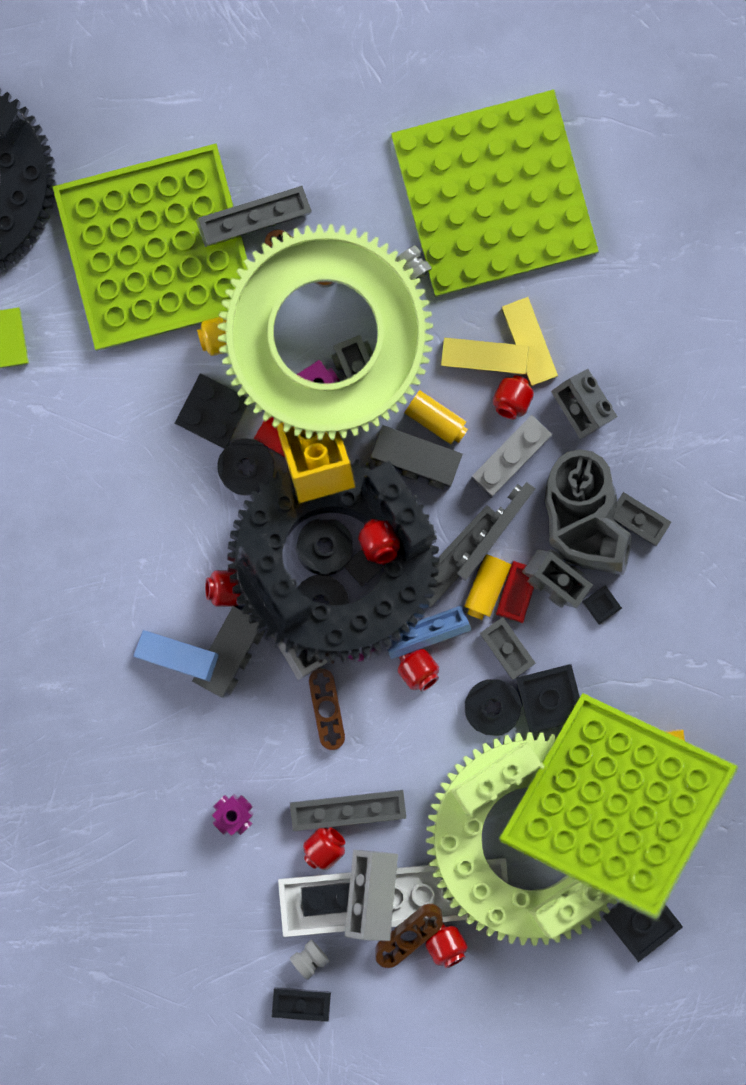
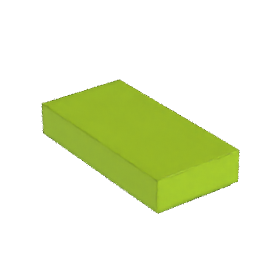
M21 308L0 310V368L29 364Z

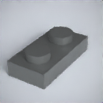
M622 492L617 500L618 505L613 520L656 547L670 526L671 521L625 492Z
M503 617L479 633L512 680L536 664Z

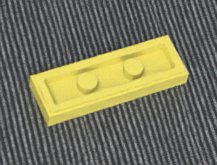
M529 297L502 306L501 309L515 345L529 346L526 375L531 387L558 377Z
M444 337L441 366L526 375L529 346Z

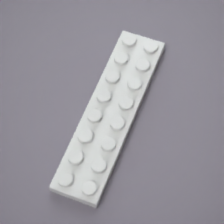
M506 858L487 859L486 861L492 871L508 884ZM423 865L397 868L392 927L400 925L425 904L437 905L442 911L443 922L467 920L468 913L461 917L458 916L457 913L461 906L451 908L449 904L453 897L443 898L442 895L447 890V887L438 888L437 884L442 880V877L432 876V873L438 869L437 866ZM351 872L278 879L283 937L345 931L347 912L304 917L301 887L350 882ZM427 916L424 917V918H425V921L428 920V919H430V920H432V921L435 920V917H432V918H428Z

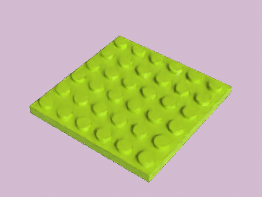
M554 89L391 133L424 259L432 268L428 273L435 297L599 252Z
M217 143L52 186L96 351L201 324L204 320L219 317L220 312H227L229 310L222 305V301L231 300L225 293L226 290L236 289L232 285L231 279L241 280L237 273L238 268L245 271L248 270L244 263L247 255L242 237L205 247L196 220L200 217L234 207Z
M582 693L543 761L544 767L539 769L502 833L500 841L657 920L737 773L738 766Z

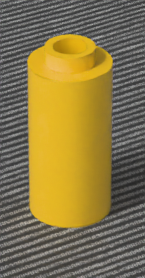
M421 390L417 392L404 414L450 445L454 441L460 443L468 431L464 427L467 421Z
M488 554L484 556L464 604V607L469 609L468 615L483 620L484 616H491L510 570V563Z

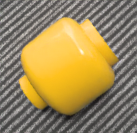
M219 316L204 320L201 323V329H198L197 333L203 352L207 351L211 356L224 354L220 353V348L227 345V343L219 341L218 337L226 334V332L218 329V325L226 323L227 320Z

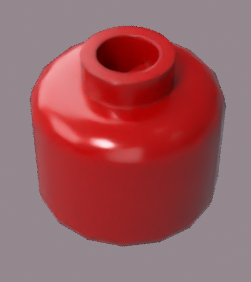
M515 375L513 378H504L500 381L493 396V405L500 416L515 420L517 417H522L527 413L534 397V391L528 385V380Z
M371 520L365 524L358 536L366 558L378 564H384L393 560L400 548L399 539L388 521Z
M215 570L210 577L206 578V599L211 600L215 607L239 606L236 600L241 594L232 593V587L236 584L229 582V576L234 573L228 572V570Z
M419 649L400 656L401 663L398 666L397 672L411 690L420 689L423 692L438 681L439 665L427 650Z
M334 828L317 829L303 844L304 860L313 869L317 867L323 870L330 869L344 856L345 839Z
M443 923L441 929L425 943L434 963L438 966H445L446 969L466 958L464 954L468 946L456 926L445 927Z

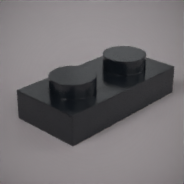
M350 882L301 887L304 917L347 912Z
M274 987L272 1018L329 1022L331 992Z

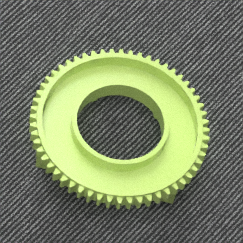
M318 224L314 233H312L308 225L305 227V234L303 235L295 228L293 238H290L284 232L283 242H279L274 237L272 238V248L265 243L262 244L263 255L256 251L253 252L255 262L247 259L244 261L248 270L245 271L238 268L237 273L241 280L231 279V283L236 289L226 290L225 292L231 300L222 301V305L229 310L219 314L227 322L218 325V329L226 332V334L219 336L218 340L227 343V345L220 348V353L229 354L228 357L222 360L223 364L232 365L226 371L227 376H237L231 384L232 386L242 385L238 395H249L245 404L248 406L255 402L256 406L253 411L255 414L264 410L263 420L267 421L269 418L274 417L273 426L275 428L283 422L284 432L286 433L293 426L295 427V436H299L302 430H306V437L310 439L315 431L317 432L318 439L322 440L324 433L328 432L330 439L334 440L337 431H339L343 439L346 438L347 430L349 429L354 436L358 435L359 426L365 432H368V422L378 427L380 425L379 416L387 421L390 419L388 409L397 413L399 410L396 402L403 405L407 403L403 394L413 396L415 392L410 387V384L419 386L421 382L415 375H424L426 372L419 365L429 363V359L423 356V353L432 351V348L425 345V342L433 340V336L425 333V331L432 329L433 324L425 322V319L432 316V312L423 311V308L429 305V300H420V297L425 293V289H415L420 279L410 280L409 277L414 270L413 268L403 270L406 260L403 259L396 262L397 251L387 254L389 245L386 243L379 248L377 246L379 238L377 237L368 242L367 232H364L358 238L356 228H353L348 235L346 234L345 226H341L339 232L335 233L333 224L329 225L327 232H324L321 224ZM315 282H335L355 290L369 304L377 324V343L370 361L359 373L338 383L319 384L297 376L284 364L274 342L275 319L284 301L299 288Z
M527 732L523 741L520 733H515L514 742H512L508 735H505L503 744L497 738L493 739L492 749L486 743L482 744L483 753L473 749V760L464 756V767L459 764L454 765L457 775L447 773V777L451 781L450 784L441 782L440 786L445 790L444 794L435 793V796L440 800V804H431L430 806L437 813L428 815V819L435 823L432 826L426 827L427 831L433 833V836L427 838L426 842L433 844L434 847L426 852L429 855L435 856V859L428 862L429 866L438 867L432 873V876L442 877L437 887H447V890L442 895L443 898L453 897L449 906L454 908L460 905L461 907L457 915L461 917L468 913L466 922L469 925L477 920L476 930L480 931L486 925L487 936L490 937L497 931V939L502 941L507 934L508 942L511 944L514 943L516 937L519 938L520 945H525L527 939L530 938L533 946H537L539 938H541L544 945H548L549 938L559 943L560 934H563L566 939H571V930H574L579 935L582 934L581 925L589 929L592 928L590 919L593 918L600 922L599 912L603 911L607 914L610 912L607 907L608 902L617 904L616 899L568 875L557 883L542 889L525 890L510 886L492 871L484 856L482 829L489 811L506 794L530 786L538 770L544 767L542 763L555 742V735L550 734L547 741H545L543 733H538L536 740H534L532 732Z

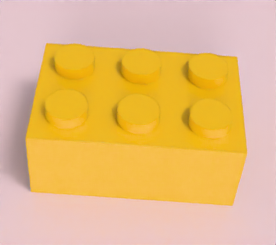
M283 422L277 426L281 446L300 503L355 488L350 462L339 431L335 433L334 440L330 439L328 432H325L322 440H319L315 431L310 439L306 437V430H302L299 436H295V427L292 426L286 433L284 432Z

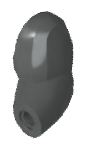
M582 449L569 451L557 459L546 483L544 502L549 516L550 546L563 556L564 560L568 563L585 569L624 575L629 560L632 536L631 533L613 520L618 504L610 467L601 456L593 451Z

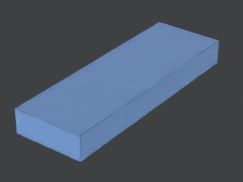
M462 605L419 620L415 628L408 625L410 632L407 636L400 633L401 641L399 643L390 639L392 645L388 653L390 658L394 659L471 631Z
M143 630L133 657L210 682L219 654Z

